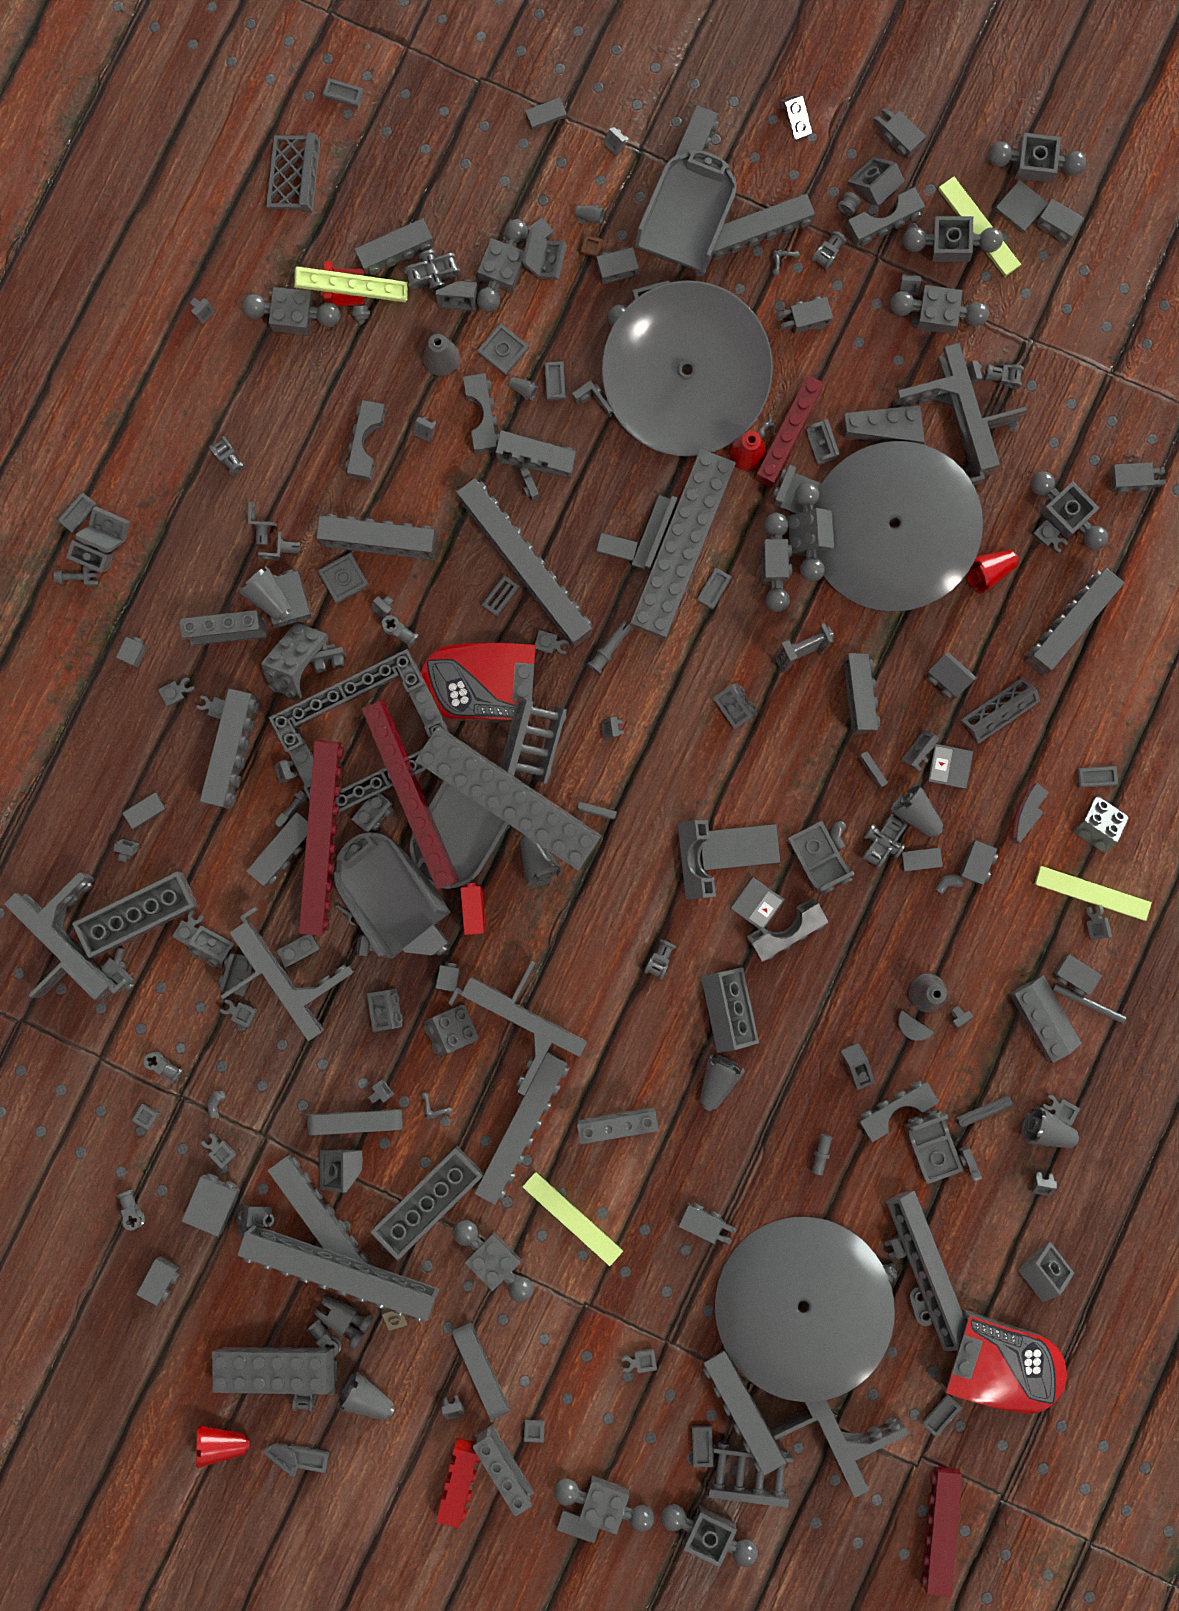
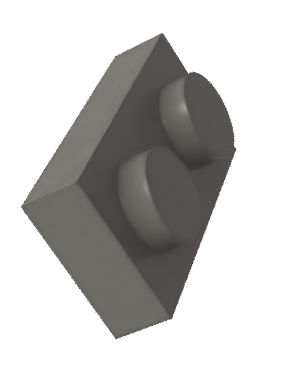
M306 934L277 950V953L285 968L317 952L320 950V947L313 935Z

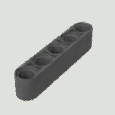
M402 1109L307 1115L308 1135L403 1129Z
M469 1322L452 1330L454 1339L490 1419L494 1420L509 1413V1405L472 1323Z

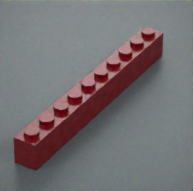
M378 701L362 708L436 889L438 890L455 883L459 879L385 701Z
M317 740L314 743L299 934L322 936L329 929V919H326L327 912H330L331 900H328V894L332 892L333 885L332 881H330V874H333L334 862H331V858L336 850L333 836L337 834V824L334 823L335 817H338L339 805H336V799L340 797L341 787L338 786V778L342 776V767L339 764L340 759H343L344 747H341V742Z

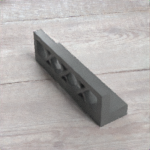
M661 495L658 496L632 566L650 572L676 506L677 497L672 496L669 499Z
M1022 677L961 719L962 724L971 731L973 739L979 744L1039 703L1038 691ZM1022 685L1027 688L1023 692H1016ZM1005 697H1011L1010 701L1001 703V700ZM989 708H996L992 713H985ZM973 719H980L975 725L969 723Z

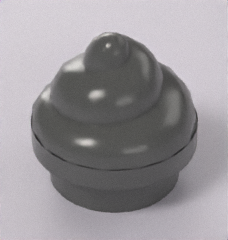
M366 305L353 306V310H351V315L360 325L365 322V319L370 314V310H368Z
M894 1263L883 1265L890 1284L897 1279V1270Z

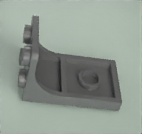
M296 622L261 663L269 688L273 692H279L289 698L300 700L302 698L300 691L302 672L328 640L327 634Z
M823 821L787 838L815 893H828L835 889L833 885L838 883L840 886L852 880L851 876L854 875V872L849 870L844 863Z
M937 1109L926 1112L927 1116L919 1118V1116L909 1118L908 1123L904 1124L926 1184L963 1171L946 1124L948 1116L944 1112L937 1111Z

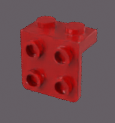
M324 261V268H321V270L365 276L363 269H335L332 261ZM321 291V298H324L325 302L333 303L336 306L364 305V297Z

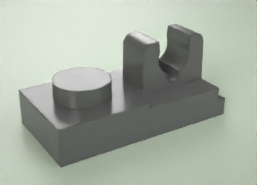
M923 731L901 761L921 771L922 768L919 766V763L921 761L928 762L925 756L934 748L939 738L935 734Z

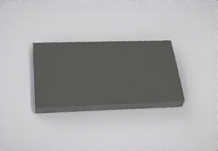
M776 824L709 831L710 839L701 849L704 870L780 863Z

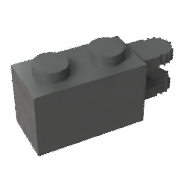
M884 108L881 113L888 122L886 123L878 115L873 118V122L882 131L881 135L885 142L890 143L900 156L908 159L923 145L926 136L901 111L894 115L888 108Z
M820 296L812 298L809 302H796L789 310L776 314L778 320L789 317L791 321L782 323L779 326L780 330L793 328L795 334L831 325L833 320L828 298H821Z
M1153 462L1115 464L1109 469L1111 492L1117 491L1118 494H1125L1136 490V493H1144L1151 487L1165 486L1166 480H1154V476L1165 474V468L1153 469Z
M693 1202V1204L687 1203L678 1222L680 1228L715 1244L716 1239L731 1244L732 1240L729 1237L719 1233L722 1228L731 1233H736L737 1229L725 1223L721 1219L722 1215L712 1210L710 1213L704 1211V1206Z

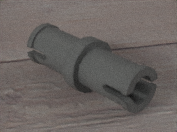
M820 1134L818 1148L814 1152L815 1159L811 1170L812 1173L817 1175L824 1174L826 1160L830 1156L828 1152L833 1137Z

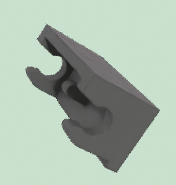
M828 419L810 425V428L806 429V433L817 466L837 460L840 453Z

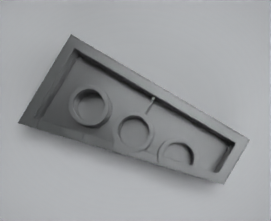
M920 405L845 413L842 418L843 436L845 439L876 441L878 443L891 441L914 442L922 445L925 443Z

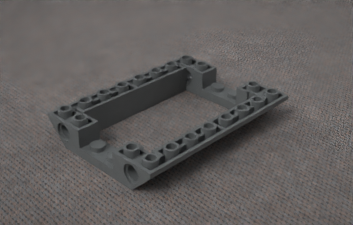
M408 649L269 717L285 751L289 752L305 784L303 788L309 800L313 755L299 727L400 676L425 725L424 728L428 736L431 737L436 728L439 727L450 733ZM422 750L408 756L415 775L426 770L425 767L415 761ZM387 768L342 789L340 797L336 799V805H339V812L394 786Z

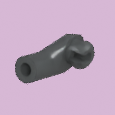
M843 821L835 822L829 833L837 850L845 847L841 839L843 830L846 829V824Z
M957 874L944 876L936 886L935 891L943 895L949 886L960 888L963 886L964 881Z
M222 1090L214 1091L207 1101L209 1119L219 1117L217 1105L220 1101H224L226 1097L225 1092Z

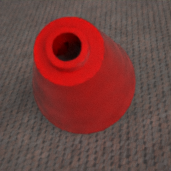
M748 431L740 435L731 443L729 448L730 460L736 462V468L746 472L754 471L761 467L767 455L766 446L760 435L755 431Z
M1012 550L976 556L965 578L970 587L974 585L977 589L975 590L976 593H985L1018 566L1019 557Z
M202 1425L197 1426L196 1468L245 1455V1450H249V1438H246L245 1433Z

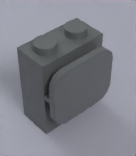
M288 570L284 572V575H273L291 608L288 610L290 614L283 620L280 618L276 620L271 617L272 624L279 628L313 618L301 574L295 570Z
M213 1174L201 1176L182 1222L218 1237L223 1233L228 1218L232 1214L240 1189L236 1188L237 1185L232 1182L226 1181L224 1183L219 1181L218 1177Z

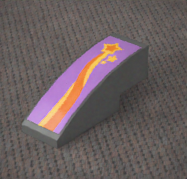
M1038 783L1030 787L1020 804L1013 829L1012 841L1015 844L1022 841L1044 813L1038 806L1049 792Z

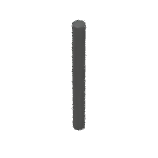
M1056 983L1052 987L1053 991L1122 1024L1126 1020V1016L1080 996Z

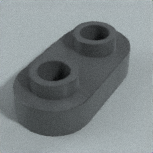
M919 1285L912 1287L909 1292L913 1313L920 1325L929 1326L933 1321L924 1298L917 1300V1295L922 1294ZM924 1313L929 1314V1317L927 1319H923L922 1316Z

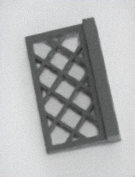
M307 133V136L274 135L266 206L268 209L304 210L306 213H313L321 142L315 133ZM279 142H288L289 145L282 152L279 150ZM299 142H305V147L298 152L295 146ZM291 149H294L297 154L289 161L285 155ZM301 157L303 165L297 170L293 164ZM284 158L287 163L279 170L277 162ZM291 166L295 172L287 179L283 173ZM281 175L285 181L277 188L275 180ZM299 175L301 183L294 187L290 182ZM289 184L293 190L287 196H284L281 191ZM280 193L283 199L279 203H273V198ZM297 193L299 195V204H291L288 200Z

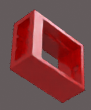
M467 883L464 888H461L464 935L485 934L483 887L478 886L477 883Z

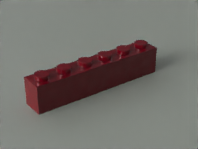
M807 375L756 475V481L770 488L773 487L822 391L824 382Z
M934 1466V1472H931L930 1483L933 1485L932 1493L930 1492L928 1497L931 1509L930 1513H927L929 1531L925 1534L927 1553L923 1555L925 1574L921 1575V1586L925 1589L927 1595L951 1597L962 1474L957 1468Z

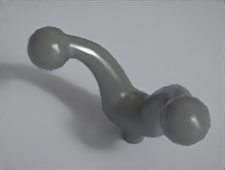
M782 249L773 251L775 269H773L772 274L774 276L779 275V258L781 256L798 258L799 252H789Z
M769 417L768 421H764L758 434L760 437H763L765 435L764 430L768 427L770 433L776 438L778 433L774 432V423L772 418Z
M427 1092L422 1093L421 1098L425 1100L424 1113L427 1115L426 1119H435L444 1113L447 1115L452 1114L450 1107L435 1112L430 1110L429 1094Z

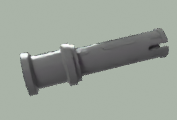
M622 621L605 646L596 651V656L591 662L587 663L591 670L597 674L602 673L601 670L605 664L612 660V653L632 629L630 624L626 626L627 622Z

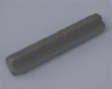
M1005 1096L957 1117L960 1127H965L1013 1105L1012 1100L1009 1096Z

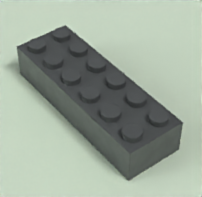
M326 514L319 518L317 533L318 541L322 547L435 561L438 538L435 530L430 526L421 525L418 528L408 523L394 525L391 521L376 523L373 519L365 518L363 521H360L351 516H345L343 519L337 518L333 514Z
M1108 568L1102 572L1098 570L1087 580V585L1080 589L1074 596L1075 599L1063 609L1062 612L1064 614L1059 618L1057 617L1050 625L1051 628L1038 639L1040 644L1037 643L1035 647L1033 646L1026 654L1028 658L1025 660V663L1041 676L1050 672L1125 582Z
M228 689L200 802L231 810V806L235 805L236 787L240 786V771L244 769L246 758H244L245 751H248L250 747L249 735L255 727L254 715L258 713L260 707L258 699L252 694Z
M176 872L72 924L88 958H96L198 908L199 905L183 872Z
M456 1146L371 1230V1233L398 1261L483 1177L484 1173Z
M220 1347L212 1352L213 1393L328 1394L334 1389V1348Z
M726 1350L706 1360L703 1370L708 1379H713L715 1383L713 1389L718 1398L722 1396L725 1401L723 1407L727 1415L733 1416L735 1420L733 1426L738 1435L742 1433L745 1438L743 1444L748 1453H753L755 1457L753 1463L758 1472L762 1471L764 1475H767L786 1464L783 1453L777 1442L773 1439L766 1422Z

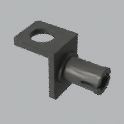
M248 503V524L256 527L255 544L268 545V528L270 526H277V523L255 521V503Z
M278 532L277 554L258 552V559L280 561V554L282 552L299 554L300 542L283 541L281 539V532Z
M238 1204L236 1223L245 1227H252L253 1225L270 1227L274 1223V1217L271 1215L272 1208L249 1207L244 1204ZM242 1210L244 1211V1219H243V1220H242V1218H241Z

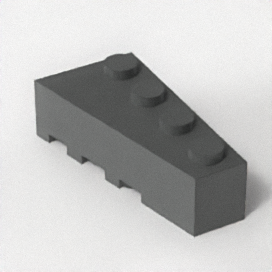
M502 430L500 432L496 450L498 463L520 468L527 466L529 470L572 478L576 459V451H573L572 448L555 446L551 443H544Z

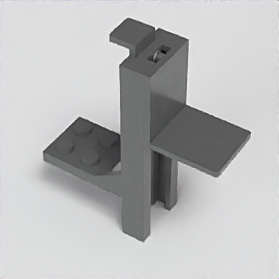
M960 343L944 347L945 357L939 356L937 359L943 379L898 390L892 404L893 408L908 407L916 403L923 405L928 403L929 400L951 405L973 477L970 480L973 485H977L983 482L985 476L992 475L1000 465L989 429L1018 422L1027 409L1023 407L982 418Z
M78 873L43 909L28 894L21 896L19 893H14L4 903L61 961L28 995L30 998L44 997L66 973L94 1000L106 999L111 993L119 994L131 982L129 978H124L117 984L102 971V968L92 958H88L86 952L63 930L68 907L75 905L82 892L86 893L93 886L92 882L95 879L90 874Z
M254 907L240 917L243 924L231 931L230 934L256 972L221 995L220 998L222 1000L263 974L301 1032L310 1041L320 1034L324 1028L307 1004L354 973L355 970L352 965L347 967L344 964L334 971L335 976L331 978L328 975L319 981L318 984L320 986L296 988L257 929L248 920L249 916L258 911L257 907Z
M531 961L513 998L471 977L464 990L456 988L448 1003L453 1005L458 995L461 994L463 997L534 1033L536 1057L530 1058L526 1069H528L526 1076L522 1074L516 1085L519 1087L518 1092L522 1095H525L551 1043L579 1057L587 1044L586 1040L515 1004L536 964L535 961Z
M827 1400L805 1402L807 1408L769 1426L773 1439L777 1440L818 1420L855 1498L869 1491L855 1461L909 1435L899 1417H891L885 1421V1424L879 1427L877 1425L872 1426L864 1434L841 1432Z

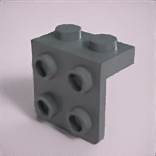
M531 228L526 239L525 252L522 256L523 264L538 279L559 280L567 244L564 241H547L535 228Z
M789 465L788 470L784 469L780 480L783 481L781 487H776L773 498L776 499L773 505L798 514L803 512V507L795 499L797 487L802 483L809 482L814 484L819 490L821 483L795 473L797 467Z
M94 507L89 526L76 533L75 539L84 545L98 548L101 552H111L126 542L130 521Z
M1096 797L1086 817L1074 828L1073 833L1103 853H1106L1118 842L1128 816L1102 798Z
M464 1005L423 1021L425 1033L429 1036L432 1042V1049L438 1057L478 1040L477 1032Z

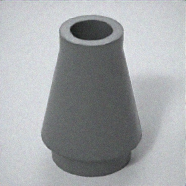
M578 205L575 215L595 225L597 223L601 224L604 218V208H600V205Z
M512 377L509 382V387L526 400H532L537 394L538 386L534 382Z

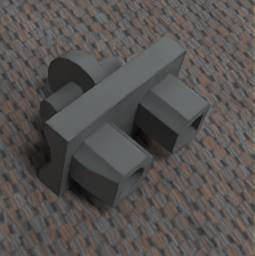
M326 641L311 659V663L317 673L327 671L325 663L332 662L334 669L344 668L346 654L342 647L336 648L335 644L328 645Z

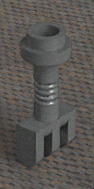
M83 566V572L64 573L63 569L54 571L55 583L64 584L65 580H84L85 586H98V581H90V579L98 578V574L90 573V571L96 570Z
M302 791L294 794L296 799L292 805L289 806L284 814L281 813L275 821L278 828L283 829L301 803L306 804L308 802V796Z

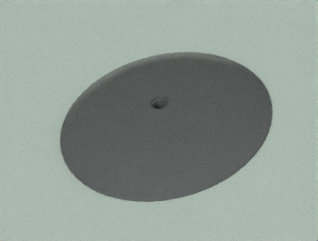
M676 281L663 284L635 299L622 312L613 325L605 345L602 364L605 393L609 405L621 425L644 445L676 456H696L699 454L700 449L714 452L731 444L737 437L744 434L756 421L767 401L773 374L770 343L756 314L733 293L719 286L700 281ZM684 365L692 367L690 375H685L682 372Z
M891 441L878 443L851 454L840 462L825 478L819 488V499L813 505V509L819 508L832 511L834 549L817 553V558L824 564L825 571L823 576L844 597L854 603L874 610H912L942 598L956 587L968 573L981 544L983 532L982 508L971 480L963 469L948 456L936 449L914 442ZM896 520L900 522V526L898 528H891L890 523Z
M792 1217L762 1226L746 1237L735 1248L720 1275L716 1290L715 1316L723 1346L732 1362L748 1380L777 1397L791 1401L817 1402L832 1399L851 1391L867 1379L883 1359L892 1337L895 1315L894 1298L885 1269L876 1254L862 1239L836 1223L812 1217ZM801 1302L809 1304V1310L806 1313L798 1310Z

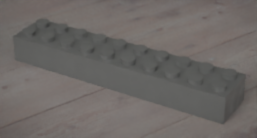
M700 449L630 624L632 628L661 640H666L736 462Z
M474 478L457 491L460 503L573 649L592 636L591 621L587 616L583 617L581 615V609L575 601L571 602L569 600L567 590L563 586H558L556 576L552 571L548 572L546 570V564L540 556H535L532 545L528 541L524 542L523 534L517 526H512L508 514L505 511H500L499 503L494 496L489 497L488 489L482 481L478 482Z
M441 727L436 728L415 760L578 871L602 836Z
M253 1225L245 1232L237 1255L243 1257L242 1260L245 1262L260 1263L261 1267L270 1270L273 1268L280 1270V1273L286 1276L295 1275L303 1282L309 1283L312 1281L318 1283L317 1286L320 1288L335 1289L338 1294L355 1296V1299L361 1302L370 1301L378 1308L385 1309L387 1307L393 1309L394 1313L410 1315L412 1319L419 1322L428 1321L440 1290L439 1288Z

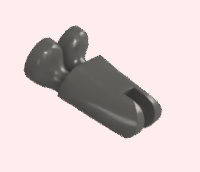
M324 1296L321 1303L331 1309L330 1313L317 1307L314 1314L340 1337L347 1334L350 1337L349 1346L355 1350L370 1327L374 1317L371 1315L361 1317L357 1315L358 1309L335 1298ZM353 1322L360 1330L351 1326L350 1323Z

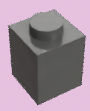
M134 636L132 639L126 637L116 658L138 668L148 648L143 645V640Z
M445 962V966L440 965L437 989L455 992L461 970L456 968L457 964Z

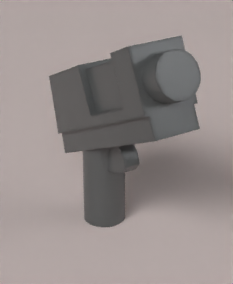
M117 947L114 959L110 957L101 968L108 977L115 980L118 984L124 978H129L131 982L123 990L127 989L130 991L134 987L132 983L135 981V978L124 969L126 964L122 961L125 949Z

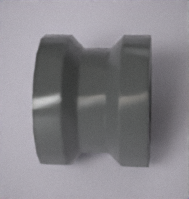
M845 192L843 200L838 203L837 207L845 215L853 216L855 208L860 205L861 200L856 194Z

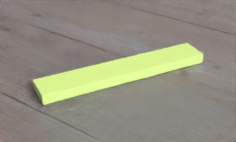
M955 177L938 188V191L958 216H974L973 234H981L986 228L992 227ZM1004 241L997 251L992 253L986 252L1004 277L1021 265Z
M303 267L295 268V288L399 302L407 301L408 282Z
M1043 866L1039 867L1034 885L1095 905H1102L1104 908L1143 921L1147 920L1152 903Z
M537 1172L523 1185L526 1191L609 1266L623 1252L618 1245Z

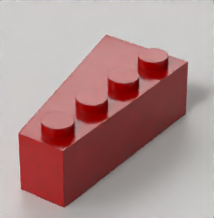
M461 1438L456 1440L436 1523L459 1528L460 1522H465L467 1510L464 1509L465 1502H470L472 1490L469 1489L470 1482H475L477 1470H474L475 1462H480L478 1455L473 1449V1445L476 1442Z

